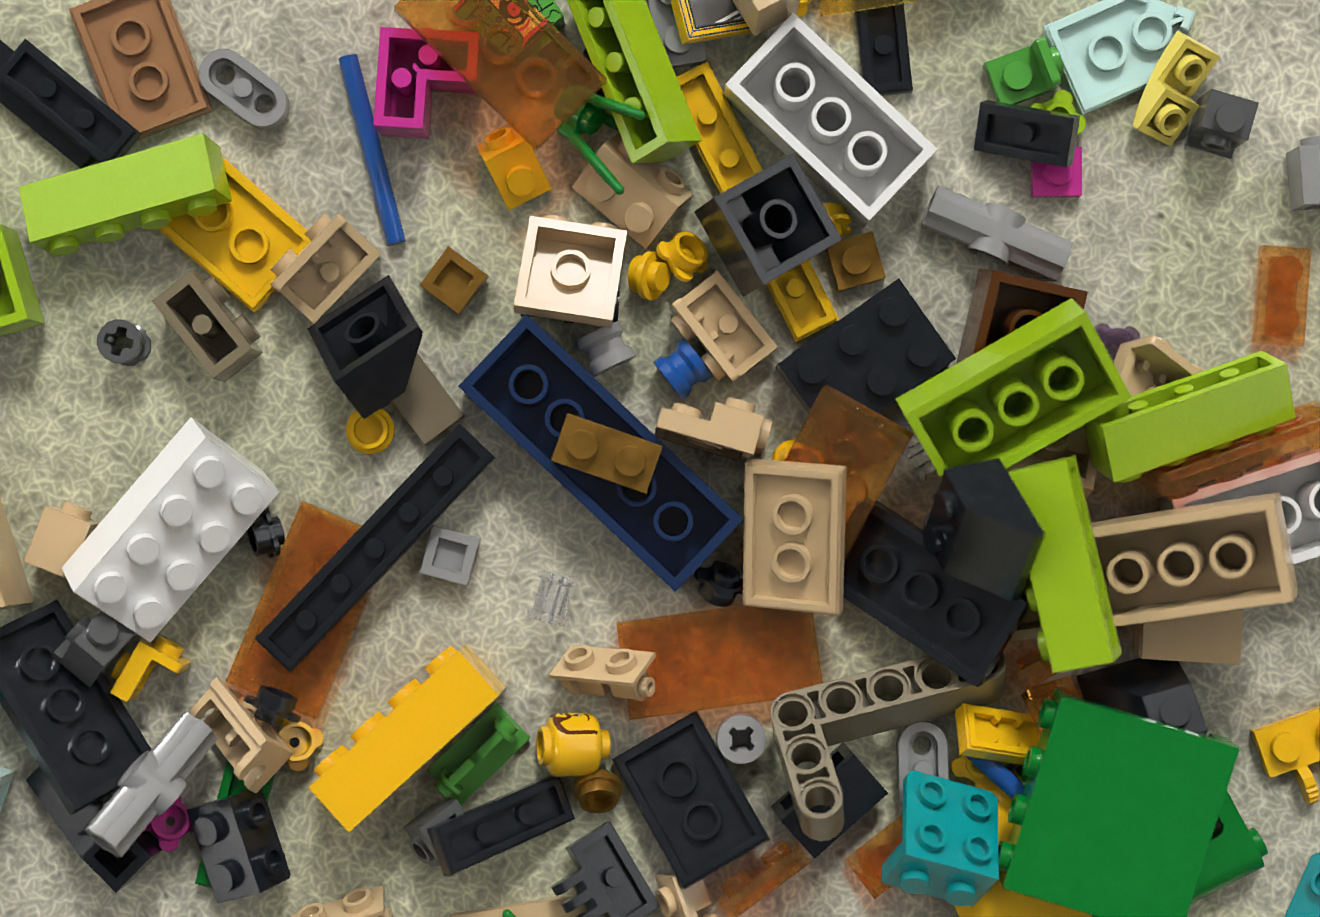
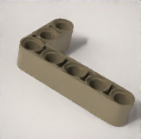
M1001 654L991 671L992 675L988 676L984 685L979 687L974 686L928 655L779 695L773 701L770 709L774 742L797 818L804 834L817 841H828L836 837L844 826L842 790L828 746L955 714V710L963 703L985 706L998 701L1004 693L1006 684L1007 662L1005 654ZM931 683H940L945 685V687L941 689L929 688L927 685ZM885 695L898 697V699L888 702L880 698ZM840 707L849 708L851 710L850 712H847L845 714H837L832 712L834 709ZM797 719L803 721L798 726L791 727L785 725L790 720ZM809 761L817 764L816 767L807 770L797 767L799 764ZM817 805H827L832 808L824 814L810 811L812 807Z

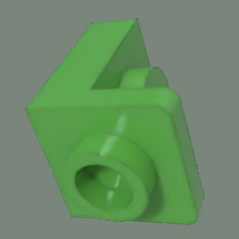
M1045 37L1035 40L1031 46L990 60L983 65L996 101L1014 105L1054 91L1062 82L1060 75L1064 74L1063 62L1057 48L1054 46L1049 48Z

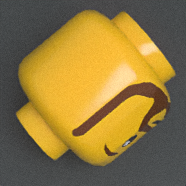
M592 713L553 714L548 717L545 726H539L537 729L536 755L539 765H545L553 777H580L598 771L601 759L609 758V731L601 729L598 719Z

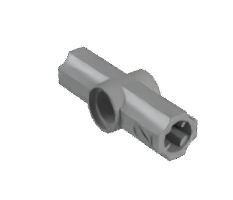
M941 186L936 187L920 225L967 245V250L975 255L980 251L994 257L992 262L996 264L1007 265L1009 263L1052 282L1058 280L1065 268L1073 242L1026 223L1024 216L1009 208L993 203L983 205Z
M188 712L181 713L151 751L147 750L140 755L122 775L118 782L120 788L85 829L91 839L116 857H122L151 820L162 815L183 792L187 784L184 781L186 777L201 762L205 754L218 740L212 729L201 719L192 716Z

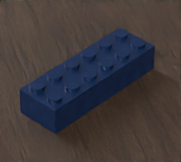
M527 314L458 386L675 592L744 520ZM567 413L663 446L646 494L551 461Z

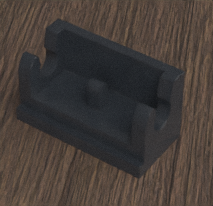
M841 743L830 753L842 790L844 826L836 837L828 841H817L805 835L800 827L790 791H787L771 806L783 825L814 859L888 794L845 743ZM817 805L812 807L810 811L824 814L832 808L827 805Z

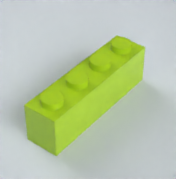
M567 0L605 97L643 110L646 114L643 120H638L612 112L631 163L667 162L701 142L702 139L646 0Z
M204 133L18 187L29 242L54 256L73 254L80 249L79 245L92 241L100 243L118 241L125 237V232L141 227L147 230L160 229L170 225L171 219L186 214L195 217L209 215L217 211L218 205L232 202L221 148Z
M1259 351L1133 395L1129 400L1084 424L1093 468L1113 483L1131 482L1139 479L1143 472L1154 468L1176 466L1184 463L1188 456L1199 452L1224 449L1232 445L1233 440L1244 436L1274 431L1278 424L1296 418L1287 363L1264 351Z
M1075 455L1019 467L1009 471L1010 477L1045 533L1030 572L1031 581L1026 582L1029 606L1032 611L1038 610L1043 630L1038 631L1037 637L1043 660H1050L1053 673L1113 663L1122 652Z

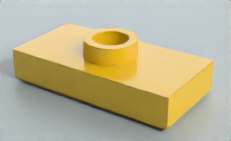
M963 703L955 710L960 756L1023 765L1029 747H1037L1043 729L1037 727L1038 715Z

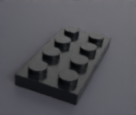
M864 495L860 498L845 525L843 598L974 686L984 685L1030 607L1027 597L1022 594L1020 599L1009 601L944 573L935 556L931 555L924 545L923 530L870 495Z
M55 600L0 627V704L71 816L120 788L118 782L122 775L140 755L147 750L151 751V747L120 698L110 693L113 687L104 673L91 687H88L52 657L54 651L66 640L65 637L74 627L58 600Z

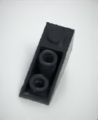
M40 767L26 779L80 858L115 893L132 882L162 851L159 847V841L150 832L144 830L122 857H116L91 839L85 829L111 799L112 794L70 816Z

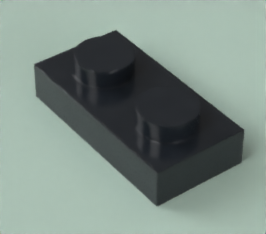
M985 100L980 102L974 151L1069 167L1073 165L1080 116Z

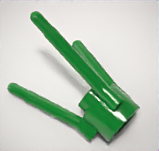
M580 85L569 87L560 95L554 108V118L562 123L557 133L569 140L613 191L621 195L624 193V187L580 135L585 133L592 135L599 130L602 124L619 131L614 117L606 113L604 109L638 120H643L646 114L643 110L594 94Z

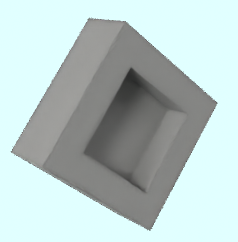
M432 525L419 573L466 586L469 585L481 538Z

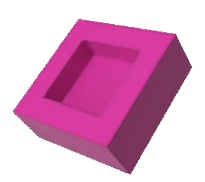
M1075 147L1073 165L1069 167L1031 161V198H1079L1082 196V147Z

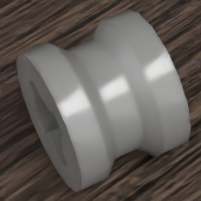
M619 321L613 322L612 328L601 327L576 341L579 350L587 353L590 360L588 369L593 377L601 375L636 357L632 347L625 345L621 337L623 328Z
M731 713L722 719L717 728L716 739L719 750L726 759L733 763L746 764L753 762L765 749L766 735L764 728L759 720L749 713Z

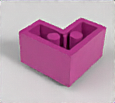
M380 27L373 126L381 136L429 139L433 91L481 94L484 45L480 34Z

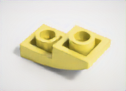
M1177 30L1147 82L1135 114L1133 126L1137 130L1171 147L1200 106L1191 97L1220 56L1211 48Z

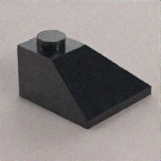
M387 275L307 328L334 382L363 419L377 410L388 406L392 400L406 391L423 335V331L391 277Z
M1137 658L1076 676L1083 700L1206 736L1208 729L1191 682L1178 661Z

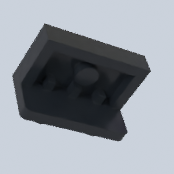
M262 788L257 793L246 789L237 794L187 809L217 904L259 894L290 878L291 874Z

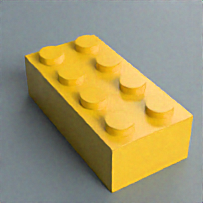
M467 644L458 651L452 645L443 650L424 668L431 675L422 684L416 678L407 683L387 702L393 710L386 717L378 711L350 735L356 742L350 750L342 744L313 769L319 778L308 788L348 832L366 818L506 688Z

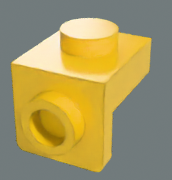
M520 126L496 129L485 137L484 143L477 146L509 211L552 189Z
M158 635L156 640H152L151 643L146 639L141 640L132 654L126 651L116 664L111 677L117 681L110 693L125 702H129L138 697L157 663L179 674L188 669L191 661L181 656L184 651L182 646L164 636Z

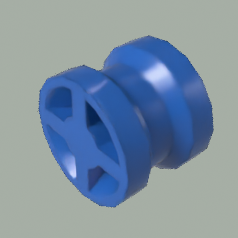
M684 338L676 344L675 351L668 357L660 356L653 362L681 400L690 395L691 387L697 382H706L713 377L706 364Z

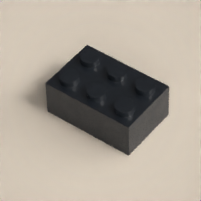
M898 278L782 360L775 368L830 446H833L895 403L896 398L919 386L953 362L956 357Z

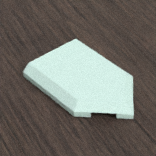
M1103 0L1043 27L1044 36L1049 47H1056L1061 56L1064 66V74L1062 76L1069 92L1073 96V101L1080 115L1083 116L1144 89L1158 60L1177 30L1186 35L1190 30L1196 12L1179 5L1175 7L1160 0Z

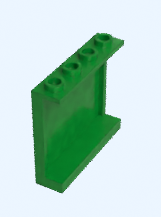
M1055 687L1052 700L1045 698L1039 711L1037 727L1043 729L1037 747L1030 746L1025 756L1022 774L1028 776L1023 794L1015 793L1009 808L1008 822L1013 823L1008 842L1001 840L998 845L999 880L1002 887L1098 917H1187L1240 748L1226 737L1212 733L1208 737L1067 695L1063 689Z

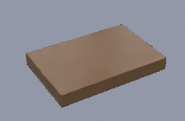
M90 0L69 9L105 104L142 133L138 140L214 111L207 91L200 82L198 68L171 0Z

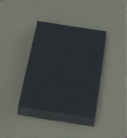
M696 710L612 759L683 889H688L771 840Z

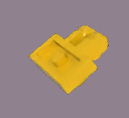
M1320 706L1251 729L1250 732L1265 775L1272 778L1293 770L1305 802L1308 805L1319 802V789L1307 765L1320 761Z

